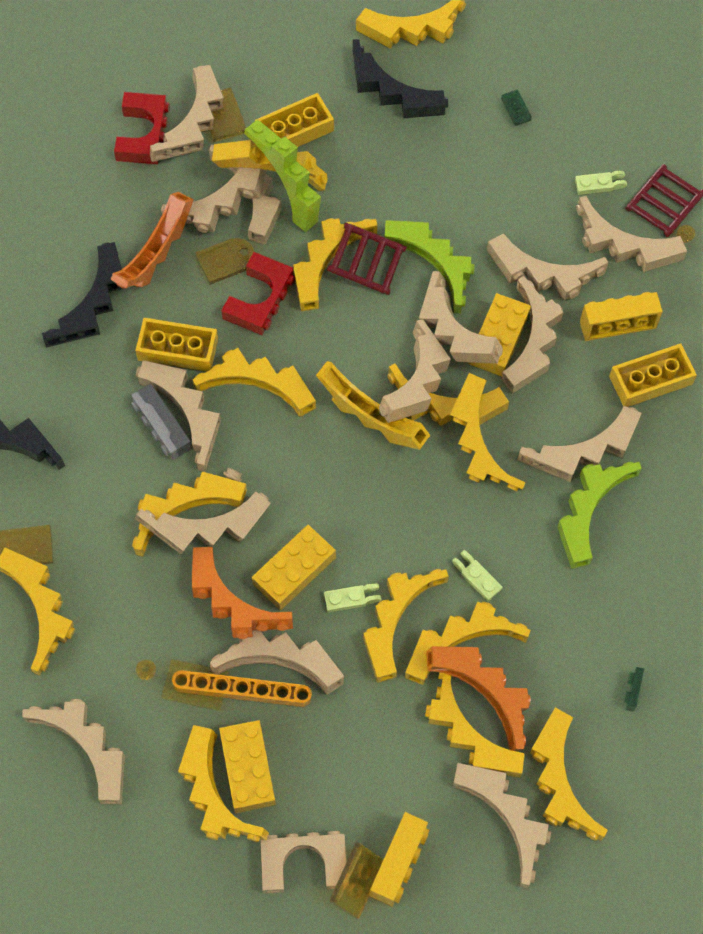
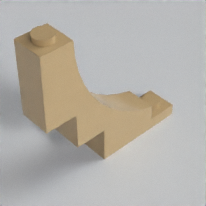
M210 65L193 68L192 79L196 91L194 104L185 119L174 129L164 134V143H156L150 146L152 162L203 150L204 139L201 132L213 129L214 118L211 111L223 109L224 99Z
M433 271L419 319H423L429 328H436L434 336L441 345H452L450 353L456 362L498 363L499 357L503 352L502 345L496 337H488L471 332L455 320L452 313L450 296L445 290L446 280L440 271Z
M423 319L416 321L413 335L416 339L413 348L416 359L414 375L400 389L383 396L379 406L380 414L385 417L388 423L427 411L431 401L428 393L437 391L441 381L438 374L446 372L449 366L450 357Z
M143 360L141 367L138 366L136 371L139 384L145 387L151 384L156 391L166 396L180 409L191 430L193 451L197 452L195 463H197L199 471L206 472L221 423L220 414L202 410L204 403L203 392L185 388L188 380L186 370Z
M624 406L616 420L594 438L567 446L544 445L540 454L532 448L522 447L517 460L571 482L579 463L585 466L589 464L599 465L604 452L623 459L642 413L633 407Z
M255 492L241 506L214 518L184 519L163 513L158 520H155L154 514L148 510L144 511L141 509L136 514L135 519L178 553L182 554L195 537L208 547H213L224 531L241 542L271 503L266 495Z

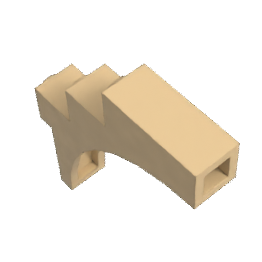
M212 144L209 148L210 160H212L214 145ZM231 167L227 169L236 174L240 167ZM267 174L265 175L260 197L251 199L253 214L248 229L249 240L266 245L282 210L281 200L273 196L269 197L273 188V180Z
M240 167L229 182L218 191L192 203L186 223L194 224L197 230L202 233L215 232L220 213L225 216H230V214L237 215L242 196L248 199L260 197L267 170ZM163 204V205H162V208H161V212H162V213L164 212V209H165V207H166V204Z
M587 196L579 197L576 211L583 219L585 234L582 241L584 247L588 248L589 253L609 248L610 254L615 258L616 262L636 257L637 264L642 267L643 272L684 260L687 250L681 236L667 239H650L623 232L603 219L592 207Z
M504 233L488 241L487 252L509 283L518 281L521 277L526 276L533 283L537 292L542 289L547 290L553 284L564 301L577 297L580 293L581 285L587 284L596 276L600 277L605 274L608 266V261L605 257L579 265L547 263L522 252L511 243Z
M524 276L518 279L516 289L524 299L525 304L531 305L529 313L531 332L529 342L523 353L502 374L501 380L512 394L549 370L550 359L544 352L555 346L557 337L551 327L559 323L563 315L562 307L555 303L553 299L546 302L544 296L539 294L535 290L533 283Z
M253 630V637L239 639V644L232 645L227 652L222 655H216L210 662V671L217 675L235 667L258 663L275 664L291 668L311 679L327 695L344 684V675L317 640L304 644L299 650L286 632L282 635H276L268 642L261 631Z
M71 699L70 702H64V710L60 707H50L49 710H45L36 706L23 709L22 717L25 722L56 728L74 739L87 753L94 766L98 782L99 802L101 804L122 805L125 755L119 748H108V751H105L106 730L104 726L98 723H90L89 726H86L88 707L85 702L80 699Z
M458 763L453 788L469 792L480 798L503 819L514 838L519 853L521 870L519 887L528 888L530 883L534 884L536 871L532 870L533 863H537L539 857V850L536 847L543 849L545 843L549 844L551 831H548L549 824L524 819V817L528 818L530 805H526L527 798L503 794V792H507L509 780H506L507 773Z

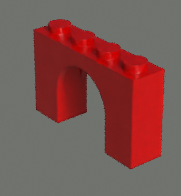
M124 92L121 106L123 116L144 118L152 122L154 126L151 132L143 137L116 136L115 159L120 162L158 165L159 160L151 161L150 146L156 143H164L165 132L163 130L167 128L166 113H169L170 103L167 102L166 95Z
M253 252L246 265V273L248 276L268 284L272 289L270 297L264 302L250 304L229 296L221 312L223 320L263 335L264 331L270 328L271 318L278 313L279 303L286 298L289 285H293L295 276L293 267Z

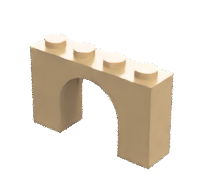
M330 831L328 835H319L317 832L307 833V836L298 837V834H287L286 838L268 835L267 841L260 840L263 894L284 892L285 861L291 853L299 849L313 850L322 857L325 864L327 890L346 889L348 887L345 835L340 834V831Z

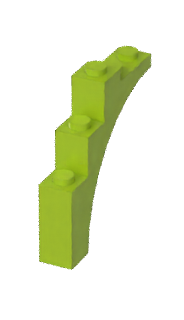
M257 119L245 129L244 134L257 145L275 168L291 203L292 222L304 232H307L318 223L321 196L308 186L310 172L296 161L298 147L285 136L281 139Z
M386 220L385 238L406 246V250L423 257L440 271L446 280L452 296L453 313L461 314V309L466 304V296H462L463 291H466V282L470 281V275H474V264H471V257L453 256V247H450L449 239H432V230H429L428 222Z
M627 462L620 467H608L604 471L600 464L595 466L594 464H589L581 470L580 479L585 491L582 489L576 490L570 495L568 502L573 517L572 515L562 517L557 526L571 569L590 565L593 557L589 544V526L593 511L600 500L612 488L628 479L639 476L642 469L640 462Z

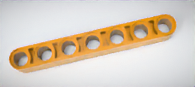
M183 670L175 672L172 677L173 687L180 693L297 707L307 706L312 696L310 688L301 684ZM179 678L187 679V683L183 686L176 684ZM199 680H205L207 686L199 688L196 686V683ZM224 682L227 684V688L222 691L216 688L217 684ZM239 685H245L248 689L246 692L240 693L236 688ZM265 687L268 692L265 695H259L257 689ZM281 689L286 690L288 693L284 698L277 695V692ZM299 692H305L308 695V698L305 700L298 699L297 694Z

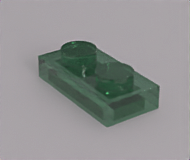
M518 89L502 94L501 99L515 126L531 121L532 116Z
M636 667L634 672L629 674L627 684H630V690L626 691L623 703H626L625 710L634 712L637 707L644 668Z

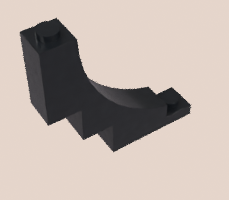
M353 39L352 50L358 93L379 91L380 106L401 104L403 119L445 115V108H448V97H444V90H424L397 81L377 64L371 52L364 53V46H360L359 39Z
M107 242L97 246L99 263L92 288L74 310L58 319L60 329H50L42 333L46 348L100 335L96 315L114 311L109 292L124 289L117 286L116 282L111 280L113 273L122 270L115 242Z
M29 418L12 430H9L0 419V449L24 454L39 463L46 458L51 466L55 465L58 470L65 466L62 457Z

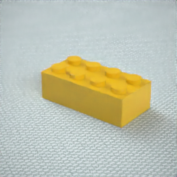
M318 93L258 118L260 122L281 139L285 136L297 147L334 131V118Z
M644 292L637 296L627 295L620 299L610 298L603 302L593 301L584 305L580 326L585 341L652 330L657 328L663 311L657 292Z
M496 293L479 335L496 337L502 345V355L499 357L498 363L469 362L468 364L502 377L503 371L508 367L527 322L531 305Z
M143 318L135 350L138 361L144 360L207 372L212 369L218 343L217 329Z
M681 343L613 366L609 375L623 407H629L693 385L697 376Z
M307 525L252 576L253 585L281 611L336 559V550L310 525Z
M260 720L219 728L235 814L276 805Z
M407 812L404 813L370 889V897L393 907L395 902L399 904L404 888H402L403 882L407 884L413 869L410 866L412 863L416 865L421 852L419 846L420 844L424 845L428 838L430 830L427 829V821Z

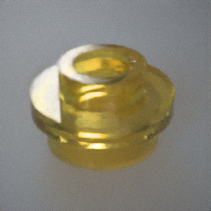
M682 225L677 230V237L681 236L684 243L690 242L695 237V230L689 225Z
M150 660L140 661L136 666L137 676L143 680L151 679L156 673L155 664ZM143 667H149V671L143 672Z

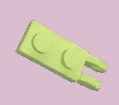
M614 171L612 173L575 176L577 193L582 195L623 189L627 186L626 180L620 181L617 179L624 178L625 173L624 171Z
M463 550L461 556L469 566L465 568L463 563L457 558H454L452 563L461 572V575L489 602L503 587L477 560H474L467 551Z
M374 583L324 592L327 612L358 608L380 602V595L365 598L364 594L378 590L379 585Z

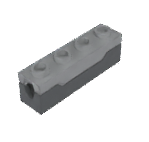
M151 384L131 395L133 409L136 413H141V420L144 425L152 429L151 435L156 442L160 441L162 444L161 449L165 456L169 455L174 460L192 449L191 441Z

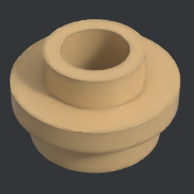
M228 468L223 473L228 479L239 482L242 480V473L232 468Z

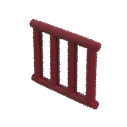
M662 164L632 198L625 209L628 212L632 210L662 230L664 236L669 237L701 200L703 189L698 190L669 171L665 164ZM664 175L694 195V197L688 202L657 180ZM651 187H654L684 207V209L678 214L647 192ZM641 199L645 200L674 219L673 222L667 226L637 206L638 202Z
M345 222L343 236L332 265L328 266L327 271L389 295L391 292L389 287L402 252H405L407 247ZM353 232L362 237L348 272L338 267L350 235ZM368 239L379 244L367 276L363 278L356 275V271ZM388 246L395 249V253L383 285L372 280L384 248Z

